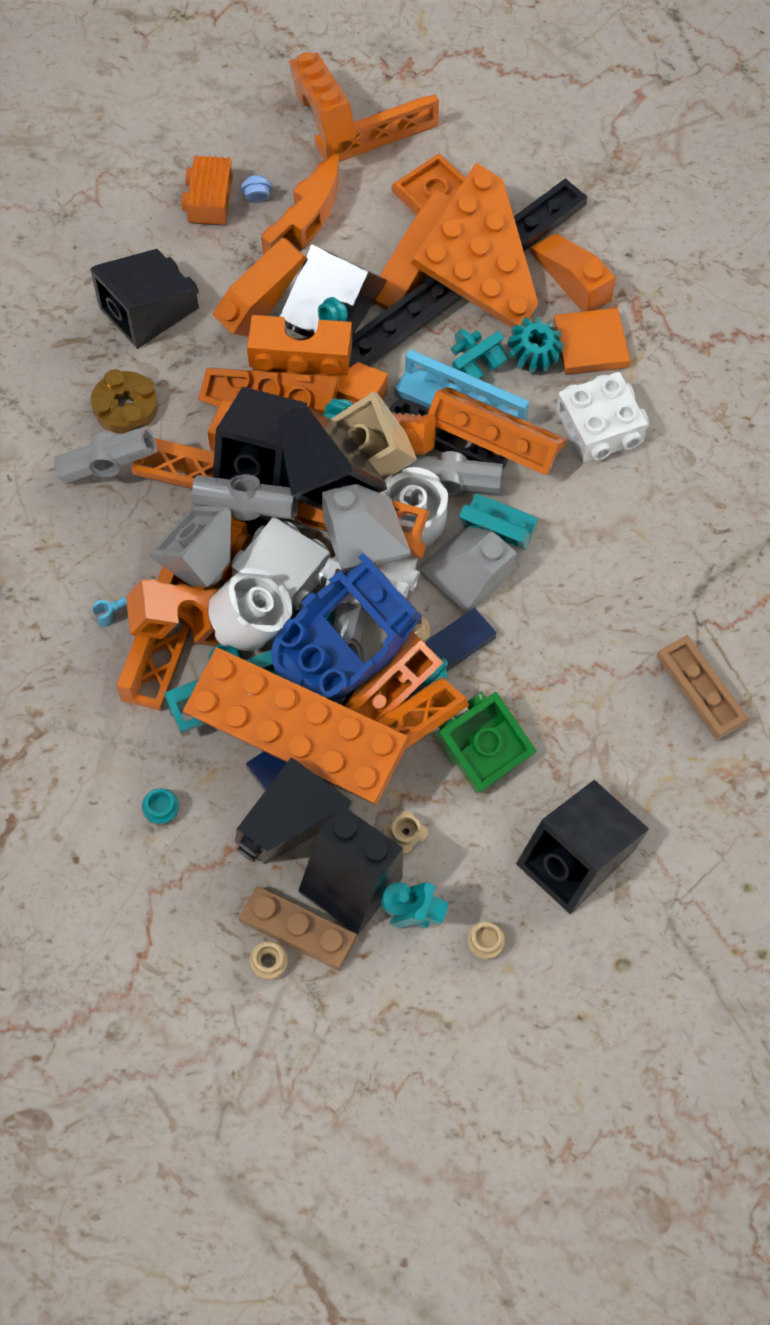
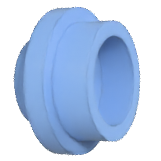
M261 175L250 176L241 184V192L249 202H262L270 197L272 183Z

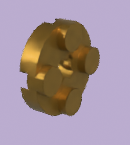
M118 369L109 370L104 375V378L96 384L91 394L93 413L99 424L104 429L114 433L123 434L132 431V428H137L140 425L142 427L149 425L158 410V400L153 381L137 372L120 371ZM130 398L132 403H125L123 407H120L118 400Z

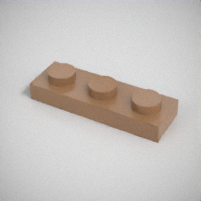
M688 635L658 651L657 659L717 741L747 724L748 716Z
M256 886L239 916L241 923L339 972L357 940V934L259 886Z

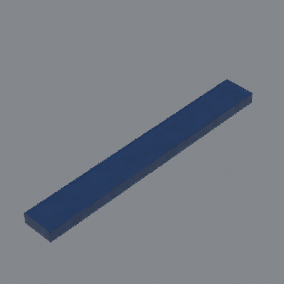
M473 608L429 638L425 644L440 659L444 658L447 660L448 665L445 668L449 671L496 638V631ZM420 684L405 700L423 689L424 686ZM355 690L346 695L343 706H345ZM262 752L248 761L246 767L263 790L266 791L286 762L266 752Z

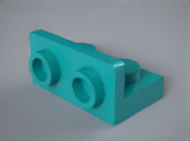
M475 494L470 506L464 504L459 515L462 525L491 530L504 542L526 550L538 523L535 516L480 494Z

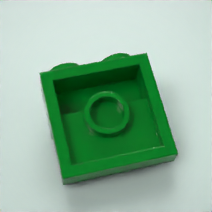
M482 691L468 700L469 706L466 711L444 722L439 726V730L432 734L451 764H457L476 793L483 791L537 752L497 691L487 696Z

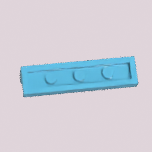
M410 349L405 356V373L394 388V396L413 401L430 409L436 390L450 387L527 421L528 400ZM416 365H418V366L424 368L426 371H424V370H422V369H420V368H417ZM507 405H509V406H511V407H513V408H515V409H518V412L515 411V410H513V409H510Z

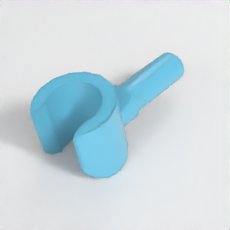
M126 596L111 603L107 600H98L94 603V615L104 611L107 612L97 618L99 626L106 627L113 623L114 613L127 605Z

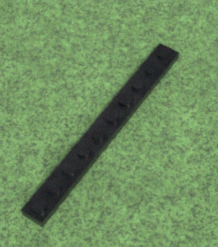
M566 178L514 216L523 251L586 205L587 196ZM432 277L352 335L349 368L357 362L371 366L461 299L462 296Z

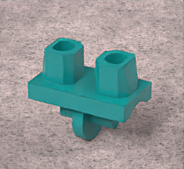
M460 329L454 335L456 344L450 348L451 352L455 356L461 352L464 354L452 362V368L477 379H482L484 373L476 364L481 358L491 371L496 370L508 360L504 349L500 345L504 336L499 330L478 345L476 342L482 336L477 330L470 334L465 329Z
M401 882L391 883L383 889L380 899L384 910L390 915H394L389 925L399 929L411 925L423 929L427 928L430 923L442 924L449 902L433 896L436 886L428 882L411 887Z

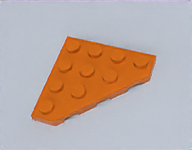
M476 162L414 256L411 265L513 328L516 324L521 325L522 320L526 317L530 318L538 305V300L504 181Z

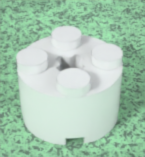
M409 467L402 469V473L396 474L393 477L391 474L384 480L387 484V490L380 492V494L388 496L391 500L426 509L429 512V516L420 539L426 545V548L432 546L434 541L443 533L447 522L448 493L446 488L441 484L440 478L427 469ZM407 514L399 518L403 532L411 534L417 519L416 516Z
M244 568L210 598L209 618L216 631V640L221 645L226 647L232 646L244 651L257 650L270 641L284 627L283 625L288 618L290 619L292 615L290 595L283 584L278 587L270 579L273 576L272 574L259 568Z

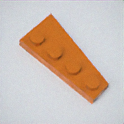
M209 367L206 368L198 400L219 407L222 400L233 403L241 388L246 387L306 402L308 407L323 414L325 406L332 399L336 398L342 376Z

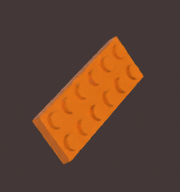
M218 647L215 648L183 709L186 715L286 763L292 757L322 780L376 806L410 741V738L403 733Z

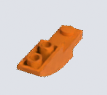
M333 153L326 161L320 162L315 171L306 180H302L296 185L293 191L294 206H290L285 211L283 217L274 225L267 227L261 236L263 255L281 238H286L291 244L303 250L323 227L335 203L339 187L340 172L339 156Z

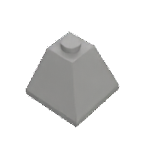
M358 484L322 492L323 520L343 573L350 572L362 563L358 557L363 553L372 559L376 565L411 557V551L390 497Z
M192 506L148 555L190 586L209 587L214 585L223 576L222 571L230 563L231 511L228 507Z
M466 526L421 564L417 571L466 614L515 573L517 552L493 531Z

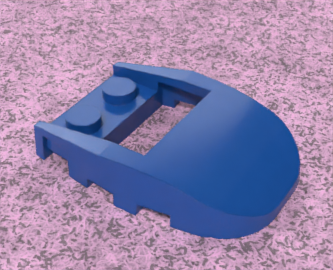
M364 553L358 557L362 563L350 572L344 574L340 570L328 579L330 583L318 593L314 594L311 592L301 602L304 607L294 619L288 618L283 625L284 627L278 631L272 645V663L280 677L332 701L343 698L386 666L422 617L376 566L375 562ZM349 593L356 598L388 635L383 641L385 645L366 663L363 662L326 619Z

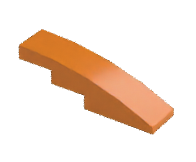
M435 190L406 231L380 275L387 282L374 304L387 310L416 289L425 277L426 273L411 265V262L453 197L439 190Z

